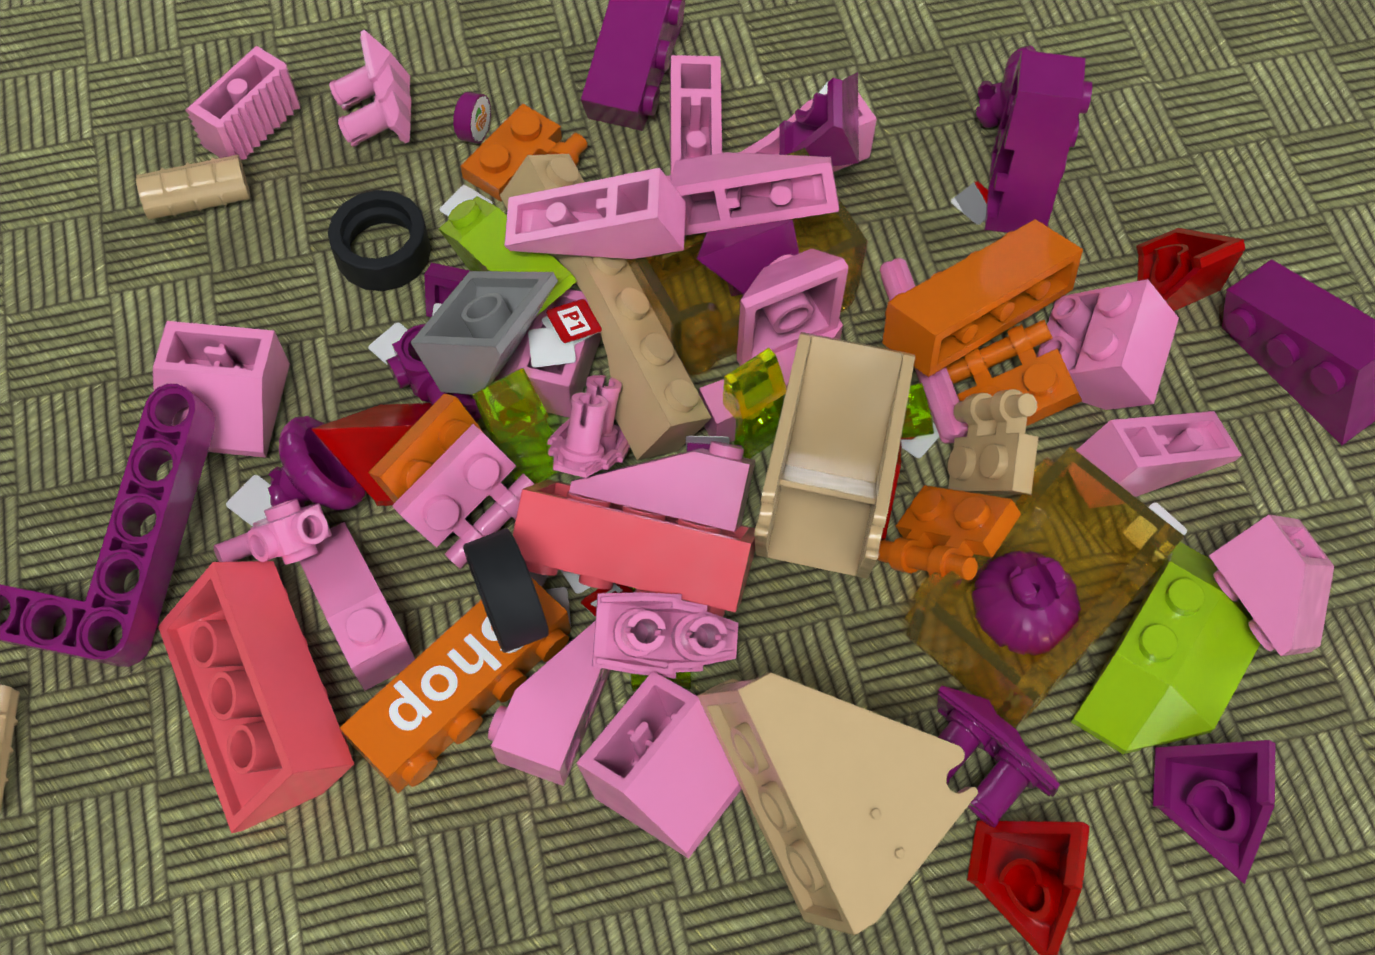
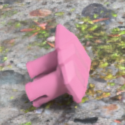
M363 30L360 32L365 66L338 80L331 81L329 85L334 99L345 111L375 95V101L346 116L339 117V127L345 139L353 147L387 129L394 131L399 136L400 141L406 144L410 142L411 127L410 75L391 52L367 31Z
M589 376L586 380V393H575L572 395L570 419L563 423L549 437L547 442L548 445H551L548 455L553 457V470L587 478L599 470H608L615 463L623 462L630 449V445L620 427L613 425L618 396L622 386L620 381L611 377L609 385L604 386L606 376Z
M642 592L599 593L597 595L592 666L648 676L654 671L666 678H676V672L703 671V665L736 659L738 623L707 612V605L682 601V594Z

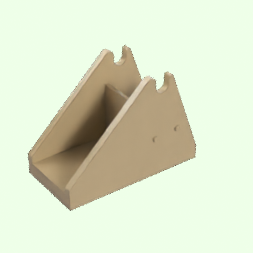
M805 332L800 333L762 492L760 514L754 533L757 556L868 578L878 560L882 531L886 524L915 354Z
M766 673L757 679L738 681L733 678L728 679L697 695L805 922L854 936L876 923L978 794L976 787H965L958 792H953L947 785L948 772L964 760V750L960 746L777 674Z

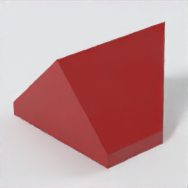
M1176 228L1136 246L1138 252L1137 281L1148 279L1171 309L1176 311L1221 291L1245 251L1244 239Z
M432 404L378 405L312 428L311 430L370 495L377 506H392L394 502L368 472L432 407Z
M976 821L967 881L974 884L1039 955H1057L1082 891L1090 826L1084 822L999 821L996 827L993 828L983 821Z

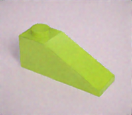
M478 196L473 200H466L457 205L450 212L449 220L438 228L470 271L554 272L558 282L537 316L577 282L573 274L551 254L509 251L504 246L507 215L497 206Z

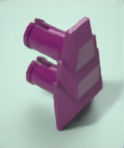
M941 686L938 689V713L947 719L949 723L938 738L960 746L965 754L963 762L948 772L947 785L950 783L949 780L977 747L983 749L997 761L996 765L977 787L978 794L968 805V808L979 819L995 828L999 819L1026 787L1031 789L1036 787L1047 796H1055L1060 784L1048 764L1025 745L1018 731L996 713L988 699L946 686Z

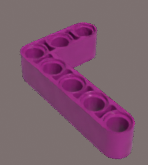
M165 384L155 389L145 403L85 602L0 584V613L7 604H10L11 607L9 617L0 626L1 642L118 667H129L137 664L148 654L215 429L213 411L186 387L179 384ZM189 407L186 418L180 424L172 426L175 414L179 410ZM169 460H173L170 473L165 478L157 481V472L160 466ZM156 514V523L153 529L148 534L141 536L140 531L143 521L148 516ZM138 569L139 580L136 586L131 591L125 593L124 582L127 575L133 570ZM65 614L66 626L63 632L54 638L53 626L56 620ZM121 624L122 638L116 647L109 650L107 645L108 636L111 630Z

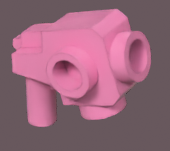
M296 498L264 510L266 518L254 522L253 527L247 533L216 544L213 547L219 562H235L253 555L260 562L282 557L284 564L287 565L318 553L315 544L322 542L332 534L320 503L300 507Z

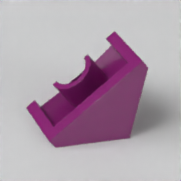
M858 72L844 80L832 78L827 82L826 95L816 92L809 110L797 109L795 111L797 120L794 123L784 120L780 124L779 155L831 157L833 167L859 163Z
M788 219L707 232L697 260L742 294H745L764 267L769 266L781 256L799 254L793 220Z
M1271 740L1155 747L1153 806L1161 810L1245 884L1275 806L1276 743Z

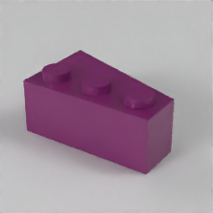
M609 0L581 96V102L588 119L640 131L644 130L648 116H654L658 107L660 84L665 71L669 67L671 55L684 22L685 0Z
M1021 50L991 151L984 230L1008 233L1019 229L1035 219L1048 226L1060 180L1065 172L1069 148L1074 147L1077 140L1080 123L1079 113L1086 114L1091 101L1093 83L1092 81H1084L1086 58Z
M1272 259L1226 290L1222 328L1341 445H1344L1375 422L1374 318Z

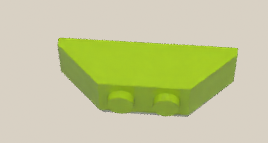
M1180 541L1176 542L1071 720V723L1121 754L1208 734L1215 729L1258 650L1260 642L1256 639L1248 624L1253 617L1241 600L1232 601L1217 584L1213 573L1218 568L1210 558Z

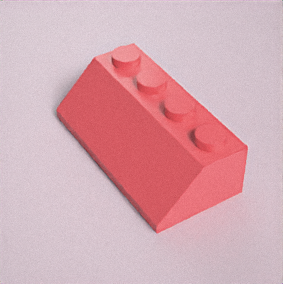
M550 479L522 489L513 536L529 572L556 576L558 570L579 574V582L581 584L598 589H612L613 583L635 588V593L682 594V600L707 605V612L724 617L726 610L731 612L737 611L743 597L756 550L755 528L741 525L735 532L619 505L569 493L571 484Z
M274 561L212 562L158 625L228 826L231 833L244 831L322 795L354 765L347 740L339 728L340 726L328 699L327 690L322 684L308 649L307 640L302 634L290 604L287 590L282 584Z

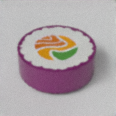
M465 92L460 96L455 106L453 116L454 131L460 141L479 144L485 139L489 130L491 120L490 101L485 94Z

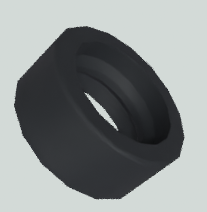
M383 190L357 194L344 202L331 217L328 238L333 256L340 272L350 283L365 290L387 291L403 287L417 278L428 264L431 245L423 214L418 206L406 196L394 191ZM383 223L396 224L409 230L410 238L401 249L389 256L366 258L351 251L350 246L356 236L370 226Z
M506 528L464 544L463 549L470 571L502 651L506 653L547 637L549 630L540 600L511 531Z

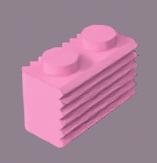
M255 46L187 107L185 111L189 114L188 117L192 121L191 124L195 127L194 130L198 134L197 137L201 140L200 143L204 148L220 158L239 154L240 159L243 160L247 159L250 153H254V147H259L260 141L267 140L268 134H274V128H280V124L287 121V116L294 115L293 110L300 109V103L286 63L260 47Z

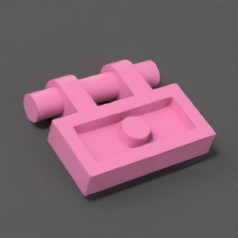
M472 424L392 507L436 548L454 532L459 539L445 555L461 569L467 563L463 545L497 532L511 517L516 520L522 489L532 486L534 483L525 474H522L507 489L501 482L516 465L479 428ZM490 495L496 502L471 525L465 518Z

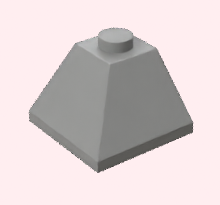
M468 272L410 342L441 392L483 395L492 386L496 376L515 352L558 282L554 272Z

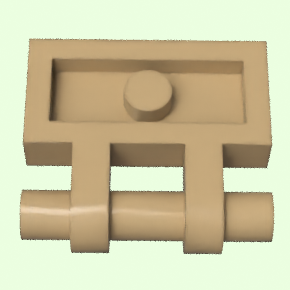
M1016 389L1002 390L995 393L994 396L987 393H978L967 396L964 401H960L955 405L954 416L957 421L968 424L967 437L954 439V447L948 459V473L950 475L948 489L984 495L1032 494L1038 436L1025 434L1027 417L1032 416L1037 410V401L1032 394H1023Z

